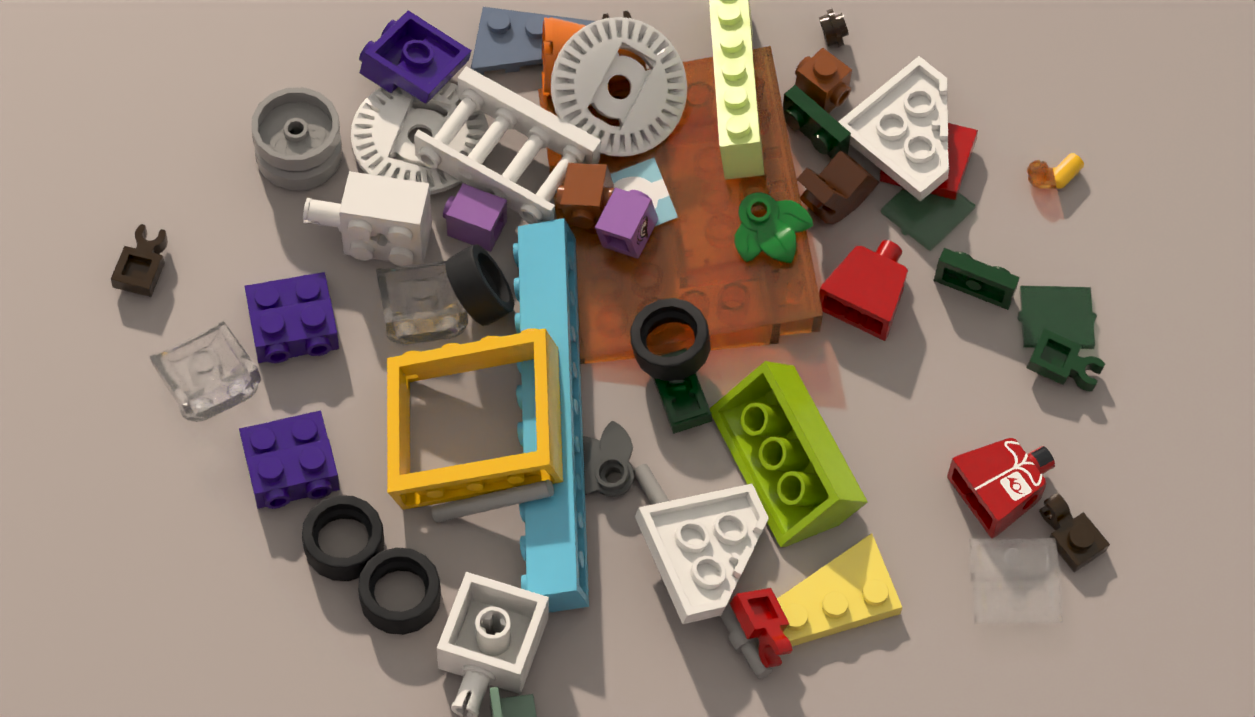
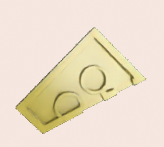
M872 533L777 598L789 622L783 633L789 639L792 647L901 614L902 611L901 602Z

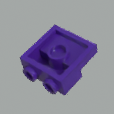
M408 10L397 21L391 20L376 42L369 41L365 45L359 56V61L362 62L359 73L389 93L400 87L427 104L469 61L472 50Z
M325 272L244 286L258 363H281L289 358L303 355L322 356L332 350L339 349L338 334Z
M321 410L239 428L257 509L264 507L270 509L281 508L289 504L290 501L303 498L320 499L334 491L340 490L338 473Z

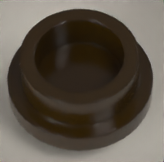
M829 9L826 15L819 17L828 46L836 43L838 46L844 45L842 37L849 35L842 13L835 15L833 9Z

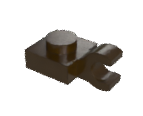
M1058 492L1044 500L1045 506L1039 512L1043 519L1055 530L1051 533L1048 541L1074 573L1107 551L1110 546L1109 542L1084 512L1073 518L1068 504Z

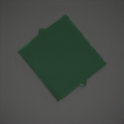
M903 188L881 208V213L900 227L903 235L909 234L931 251L975 209L976 205L959 192L956 200L929 194L922 201H919Z
M1020 286L1021 311L1018 313L1017 319L1022 322L1023 347L1035 348L1045 328L1082 345L1081 349H1094V323L1097 315L1092 311L1091 287Z

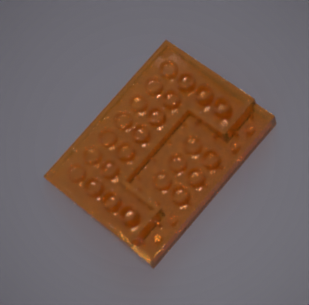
M771 46L753 49L765 175L726 180L724 178L719 145L713 57L683 62L687 78L686 104L680 121L664 141L646 152L633 156L616 157L600 154L598 164L607 165L610 174L655 158L678 218L654 227L638 259L602 247L595 226L583 229L574 225H568L576 238L580 364L635 359L630 329L635 316L645 306L660 299L676 298L688 301L700 309L708 324L710 351L779 344L781 335L820 332L823 313L807 231L795 233L796 252L794 260L790 264L774 260L764 252H761L755 259L746 263L735 248V234L741 225L738 210L741 201L747 195L762 192L773 197L775 201L792 200L802 206ZM628 80L609 83L608 91L612 97L624 99L630 92V83ZM542 88L538 89L540 107L557 116L552 96H543ZM589 104L588 110L593 116L611 126L620 127L619 120L602 116ZM546 147L550 174L561 160L562 155ZM556 193L553 197L556 219H565L562 209L557 207ZM755 206L751 210L755 217H763L767 213L766 209L762 206ZM678 322L665 323L656 327L646 339L647 347L651 353L658 356L684 348L688 350L694 344L695 335L692 328L686 324Z

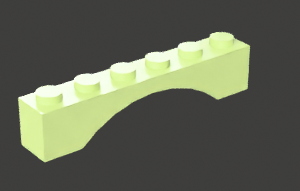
M709 0L719 145L724 178L726 180L765 175L754 69L750 1Z

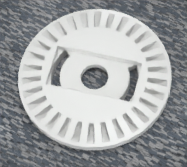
M605 18L581 28L564 44L554 63L551 75V95L555 112L562 122L567 121L601 140L600 154L616 157L633 156L656 147L673 132L685 108L687 78L683 62L677 50L657 29L642 21L631 18ZM624 49L635 53L646 62L650 70L645 71L644 67L631 57L619 56L618 50ZM615 75L624 76L630 83V92L624 99H616L608 91V82ZM589 104L602 116L619 120L620 127L611 126L593 116L588 110Z
M448 81L427 104L400 87H397L392 93L380 87L369 95L357 110L351 127L352 150L357 163L364 173L430 183V195L447 191L461 184L462 181L438 168L425 167L418 157L415 156V144L408 139L410 131L419 127L428 129L433 138L436 136L461 102L458 99V86ZM480 110L474 111L448 146L468 157L488 130V122L484 112ZM435 111H438V112L444 114L445 117H443L441 114H439V113H437V112H435Z

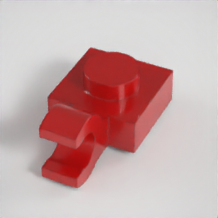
M772 588L737 593L729 604L747 639L758 637L759 657L766 668L780 666L782 660L779 655L790 654L793 649L789 639L783 633L789 622Z

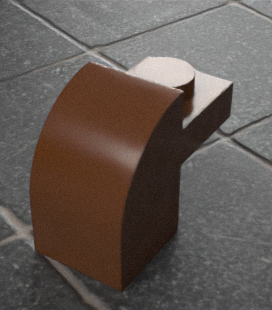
M841 150L820 174L806 167L796 179L806 188L799 199L826 224H834L844 219L858 208L880 183L856 160Z

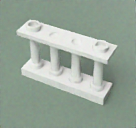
M467 66L458 76V99L461 102L436 136L433 138L419 129L414 135L415 156L425 166L432 169L438 168L469 186L506 199L507 207L519 213L522 219L529 224L554 220L555 205L550 203V201L557 193L558 186L562 185L565 181L568 163L598 164L600 161V139L567 121L562 122L553 113ZM480 110L495 120L467 157L448 145L474 111ZM507 129H515L527 136L528 140L504 173L500 175L482 165ZM547 147L562 155V158L538 192L534 194L516 184V182L539 150Z

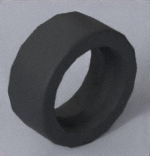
M478 244L471 245L447 259L445 267L450 285L463 308L475 322L482 326H487L513 311L515 304L509 284L495 260L484 248Z
M676 298L657 300L645 306L635 316L630 329L631 345L636 361L644 372L656 379L664 381L682 380L695 374L706 363L711 350L707 321L700 309L688 301ZM678 322L692 328L695 335L694 344L680 355L662 357L654 355L647 347L646 339L656 327L665 323Z
M336 495L319 502L309 511L303 522L302 542L308 563L319 575L334 581H351L359 578L366 563L379 552L384 551V530L378 512L367 501L355 496ZM338 519H353L366 526L369 534L368 544L356 555L347 558L332 557L320 549L318 543L320 530L329 522Z
M395 547L379 552L366 563L360 573L358 593L363 614L374 627L389 634L405 635L422 629L432 621L440 606L441 585L436 566L426 555L410 548ZM408 571L418 575L423 580L425 596L422 602L413 609L402 612L389 611L381 607L376 601L374 591L377 581L388 573Z

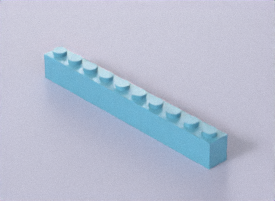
M562 218L518 226V243L513 244L514 260L517 267H519V277L514 278V292L518 302H520V313H516L514 317L516 332L518 334L530 328L546 329L558 346L563 482L553 484V496L519 504L522 521L525 522V535L520 537V550L524 561H526V574L521 576V589L549 597V613L589 607L576 238L566 220ZM533 359L516 363L522 380V385H517L516 396L518 405L522 410L523 421L517 424V434L520 445L523 447V453L537 451L535 370Z

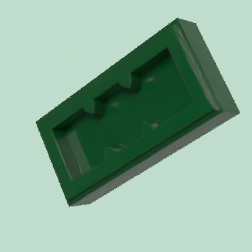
M687 348L680 349L661 356H677L686 352ZM696 373L685 379L674 381L653 378L673 434L712 422V414Z

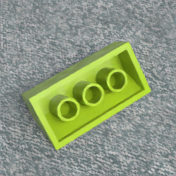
M764 361L709 408L747 485L753 484L769 518L767 523L780 547L790 546L837 527L868 503L794 365Z

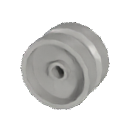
M304 87L285 88L271 93L258 104L252 116V138L255 145L256 163L266 179L275 186L284 189L309 190L324 184L336 173L342 161V142L339 115L329 99L320 92Z

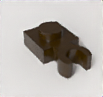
M140 224L135 231L137 246L136 248L124 246L111 277L113 288L152 297L165 264L163 255H160L168 243L165 230L161 229L156 239L148 241L146 240V225Z

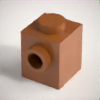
M821 48L812 58L810 56L805 57L795 70V85L827 113L843 104L851 92V87L849 86L852 69L824 48Z
M568 163L564 185L558 186L556 196L557 207L562 209L568 225H574L583 229L596 226L615 189L608 166L604 164Z

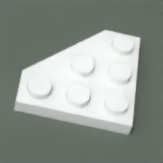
M918 56L838 122L851 132L850 145L915 198L922 201L948 179L947 77Z
M753 484L638 508L635 519L682 624L722 615L769 519Z

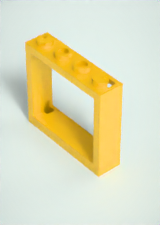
M530 328L513 335L502 337L486 336L480 341L465 344L449 343L438 349L422 352L415 350L407 351L400 356L387 358V493L402 510L462 500L548 479L551 480L552 484L563 482L558 346L546 329ZM534 359L537 451L410 473V382Z

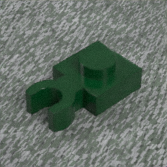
M1044 328L1026 368L1064 385L1069 376L1074 379L1077 386L1081 389L1093 391L1098 380L1089 377L1086 374V370L1100 374L1105 363L1094 356L1085 358L1079 356L1078 353L1082 345Z

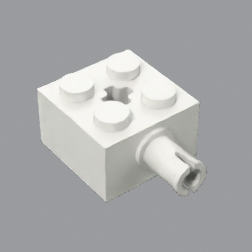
M349 171L341 204L307 198L303 212V223L337 227L342 234L344 255H350L355 259L363 261L370 259L389 261L402 267L410 265L423 267L432 229L430 183Z
M469 572L465 573L437 646L438 669L463 676L457 696L451 706V710L454 713L463 717L466 708L468 710L467 717H478L480 706L490 685L521 695L549 618V597Z

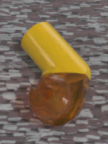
M1070 153L1057 167H1048L1045 161L1035 160L1027 167L1028 181L1031 185L1040 189H1062L1084 167V162L1074 153Z

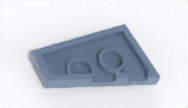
M483 7L471 69L484 76L485 71L505 69V73L520 71L522 66L543 65L542 27L544 18L553 17L586 26L595 21Z

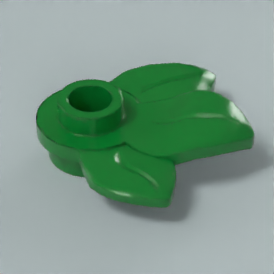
M762 192L749 194L741 201L738 216L741 225L735 234V248L746 263L755 259L761 252H764L774 260L790 264L793 262L796 252L795 233L811 229L813 227V220L806 209L792 200L775 201L773 197ZM755 206H762L766 209L767 213L763 217H755L751 210Z

